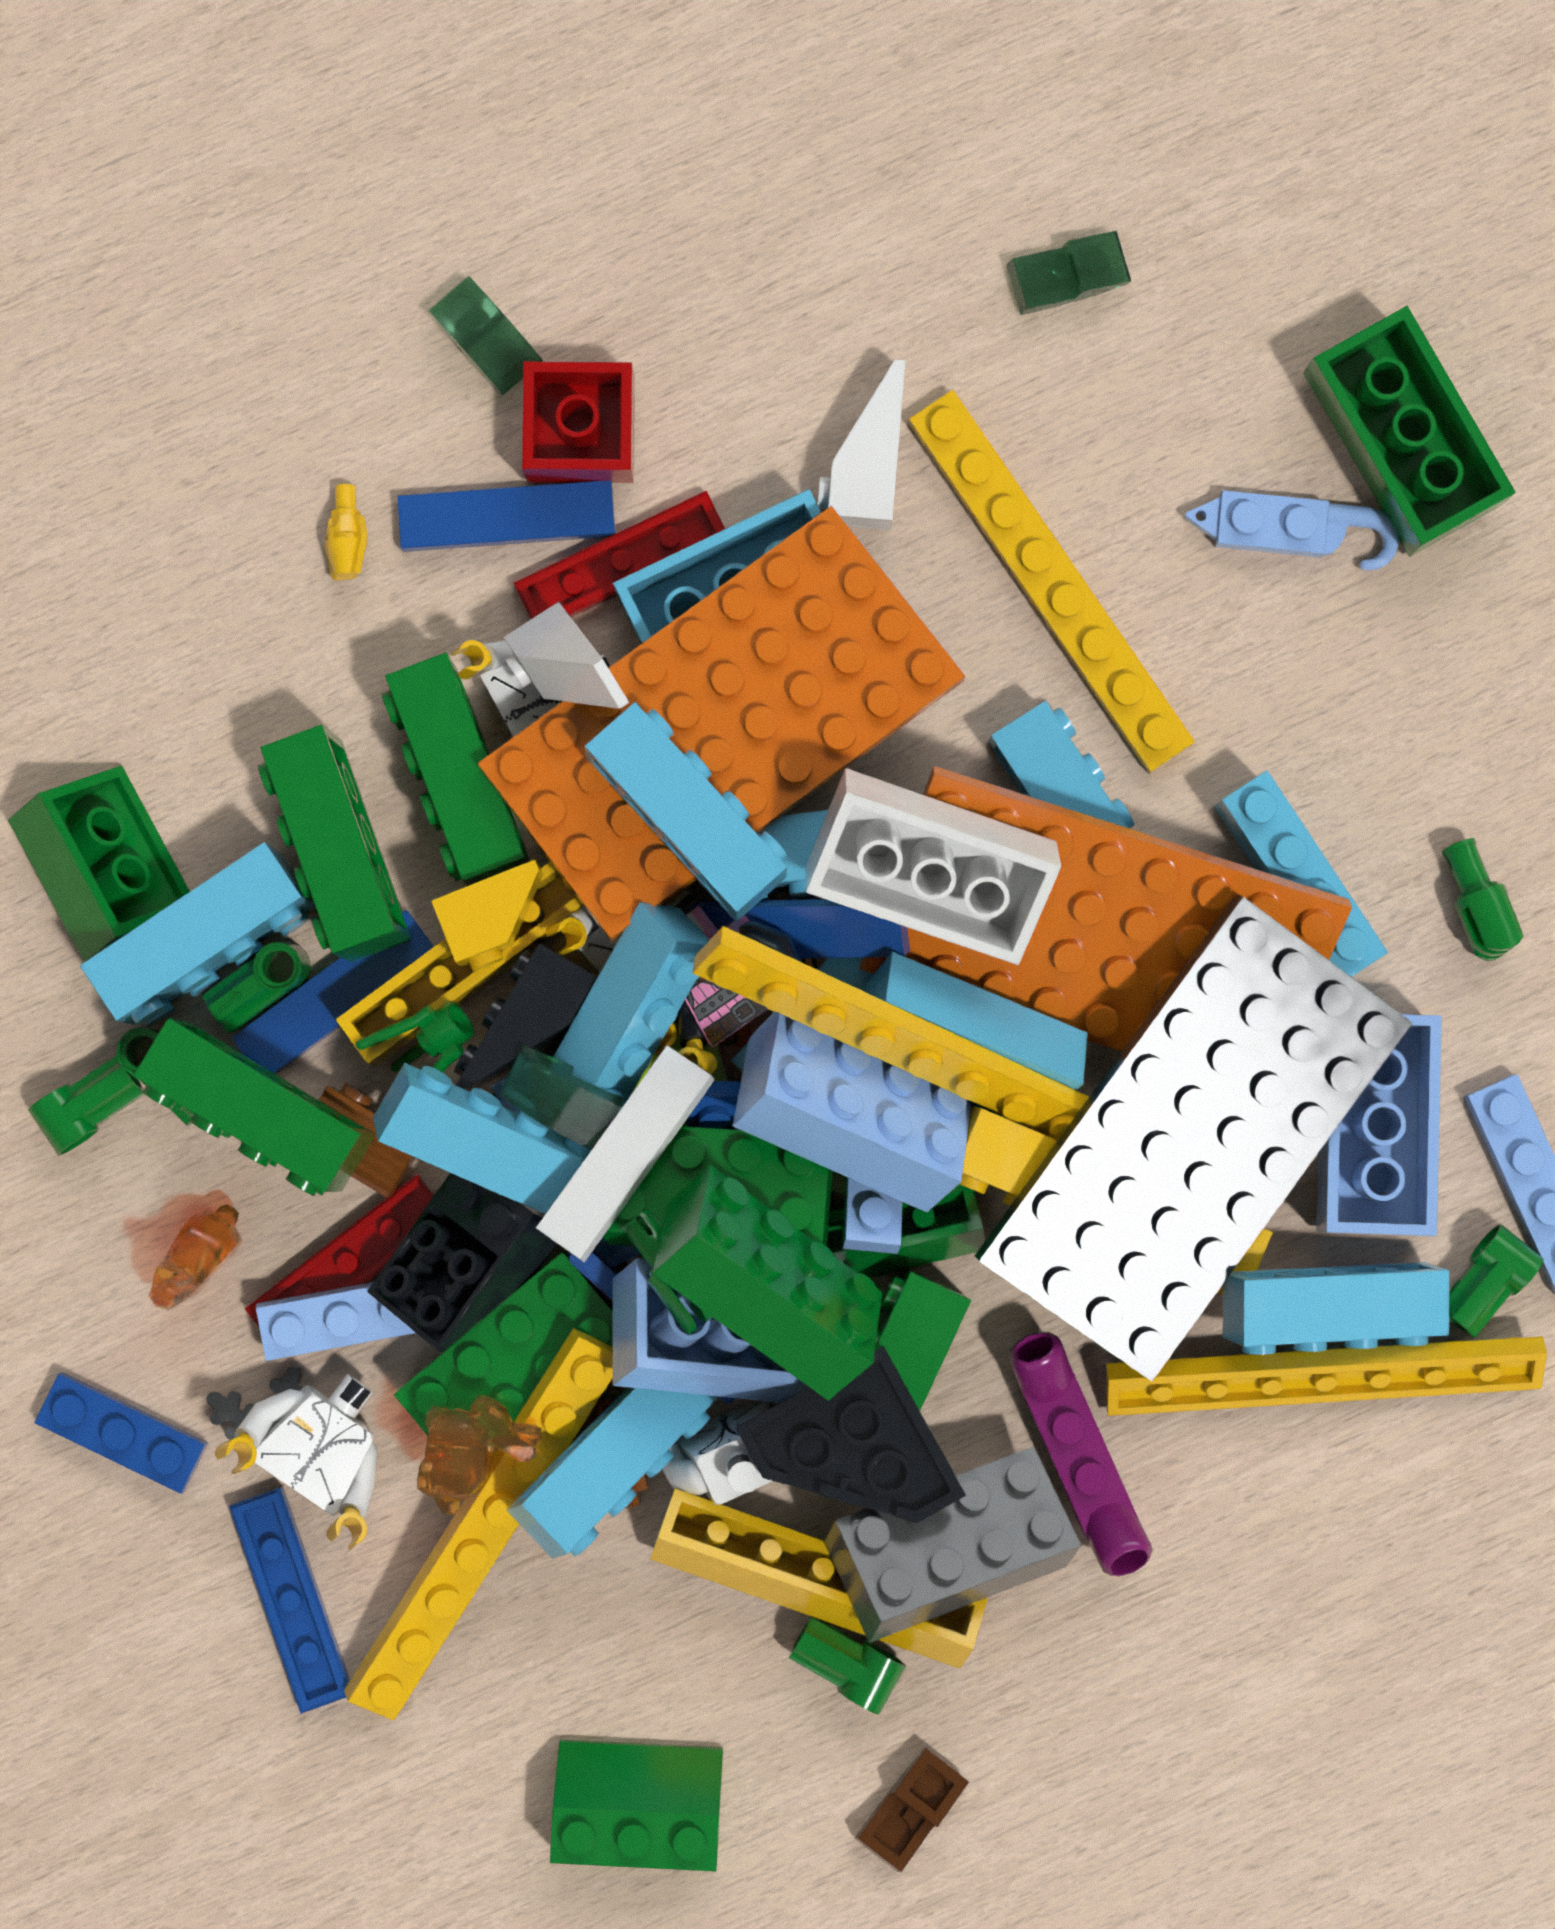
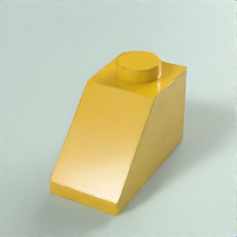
M536 860L431 900L455 963L460 966L470 963L472 971L504 959L501 950L513 946L543 877L541 868Z

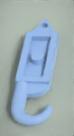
M1222 490L1219 498L1190 510L1184 515V519L1215 540V547L1320 558L1331 555L1340 547L1346 535L1347 526L1374 529L1382 537V550L1376 557L1361 561L1360 568L1362 570H1377L1386 566L1395 557L1399 546L1398 534L1383 511L1372 507L1334 504L1326 500ZM1197 513L1204 515L1203 521L1196 519Z

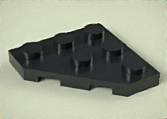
M884 1345L875 1350L873 1364L829 1401L808 1387L736 1427L762 1478L795 1486L825 1497L859 1507L870 1508L914 1523L924 1520L966 1496L965 1491Z

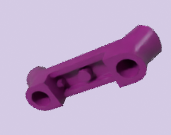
M1049 1331L1028 1334L1016 1341L1011 1347L1009 1360L1015 1373L1019 1390L1074 1509L1077 1521L1104 1573L1119 1577L1134 1573L1149 1561L1153 1551L1152 1545L1139 1521L1071 1368L1063 1344L1057 1335Z

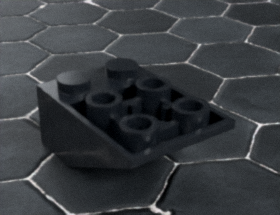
M540 943L534 953L525 949L509 976L516 981V984L506 1001L497 997L482 1021L481 1025L488 1028V1031L480 1045L476 1047L469 1044L457 1062L453 1073L459 1075L460 1079L456 1086L471 1092L472 1088L480 1089L567 1033L598 977Z
M450 1173L367 1292L432 1347L442 1353L531 1279L557 1243L536 1228L545 1216L544 1213Z

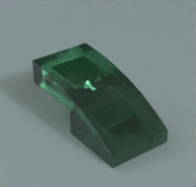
M1117 230L1069 240L1058 249L1015 257L1006 265L1020 315L1076 302L1128 285L1131 282Z
M470 276L465 277L427 310L461 352L466 353L500 395L507 393L523 379V361H543L509 319Z
M523 1045L502 1087L500 1095L546 1127L592 1150L619 1113L623 1098L572 1076L574 1066Z

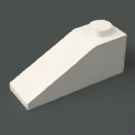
M894 360L833 459L831 477H820L819 509L826 510L832 506L848 527L891 530L906 360Z
M559 602L503 637L514 653L505 661L519 683L524 688L532 682L543 699L618 709L629 703L601 656Z

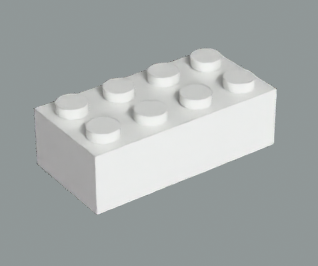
M845 768L806 865V893L1019 965L1061 869L1057 842Z

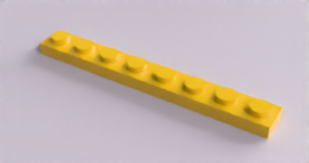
M951 390L909 418V426L1147 773L1150 774L1195 743L1193 737L956 392Z
M723 926L695 955L693 974L1055 1140H1059L1089 1098V1096L727 927Z
M575 1328L572 1329L347 1684L344 1693L348 1702L394 1721L519 1526V1523L508 1513L507 1509L567 1449L613 1378L612 1346Z
M1543 1336L1474 1341L1458 1340L1428 1343L1422 1346L1393 1345L1378 1346L1370 1349L1347 1347L1318 1352L1290 1351L1265 1355L1237 1354L1233 1356L1201 1358L1185 1357L1168 1359L1153 1381H1150L1125 1362L1106 1363L1105 1403L1107 1416L1534 1390L1542 1389L1547 1349Z

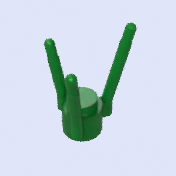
M447 1001L436 1010L426 1005L413 1016L358 1040L356 1047L359 1050H364L416 1027H420L416 1031L419 1043L391 1064V1070L399 1072L404 1063L411 1064L427 1052L432 1057L441 1055L432 1067L444 1072L451 1063L462 1056L464 1051L461 1045L474 1036V1028L465 1012L457 1004Z

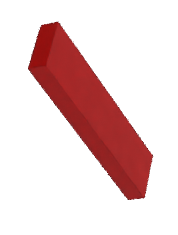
M706 490L514 582V586L530 619H533L557 602L561 604L572 618L616 597L614 582L725 530V527Z
M415 1175L397 1189L391 1198L383 1200L247 1306L245 1310L259 1327L256 1312L257 1303L368 1283L382 1271L433 1198V1192L419 1175Z

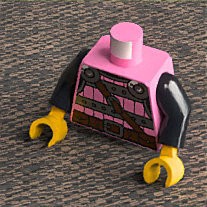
M700 906L695 907L686 914L709 939L718 932V929ZM742 916L737 922L733 920L724 926L801 962L790 936L758 921L751 922L746 916ZM699 976L677 1013L676 1019L680 1046L683 1048L678 1053L694 1064L698 1060V1066L707 1073L712 1074L717 1068V1060L712 1053L704 1051L703 1047L709 1043L713 1048L768 1008L728 989L721 988L715 983Z

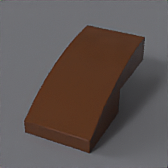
M924 1748L890 1789L854 1839L896 1872L901 1873L932 1828L938 1827L969 1781L927 1748Z

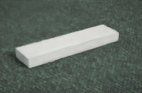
M666 1046L536 1228L585 1263L715 1080L712 1075L669 1046Z

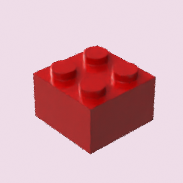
M523 361L522 470L526 481L549 483L593 481L634 483L635 375L632 362Z

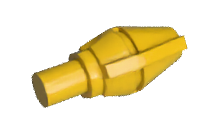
M339 484L335 486V510L331 511V518L328 520L324 537V549L331 577L336 581L352 580L360 574L367 546L365 516L361 515V512L356 509V486L352 484Z

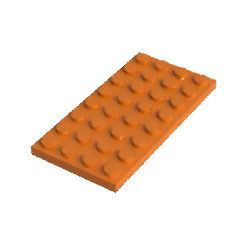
M830 506L610 666L608 669L629 701L628 704L618 709L562 701L481 760L478 766L609 940L613 942L630 925V919L639 902L649 903L653 906L663 905L696 880L693 874L586 759L584 746L634 702L645 713L654 709L664 718L674 732V735L669 739L683 754L690 749L699 756L712 773L707 779L721 795L727 790L730 791L743 804L750 815L745 819L746 823L759 834L844 771L845 768H848L963 683L965 675L839 514Z
M933 766L922 795L1056 841L1061 869L1019 965L908 927L910 951L905 957L1088 1033L1087 1041L1123 1051L1236 894L1244 896L1328 960L1332 955L1352 906L1347 898ZM888 957L860 958V970L874 974Z

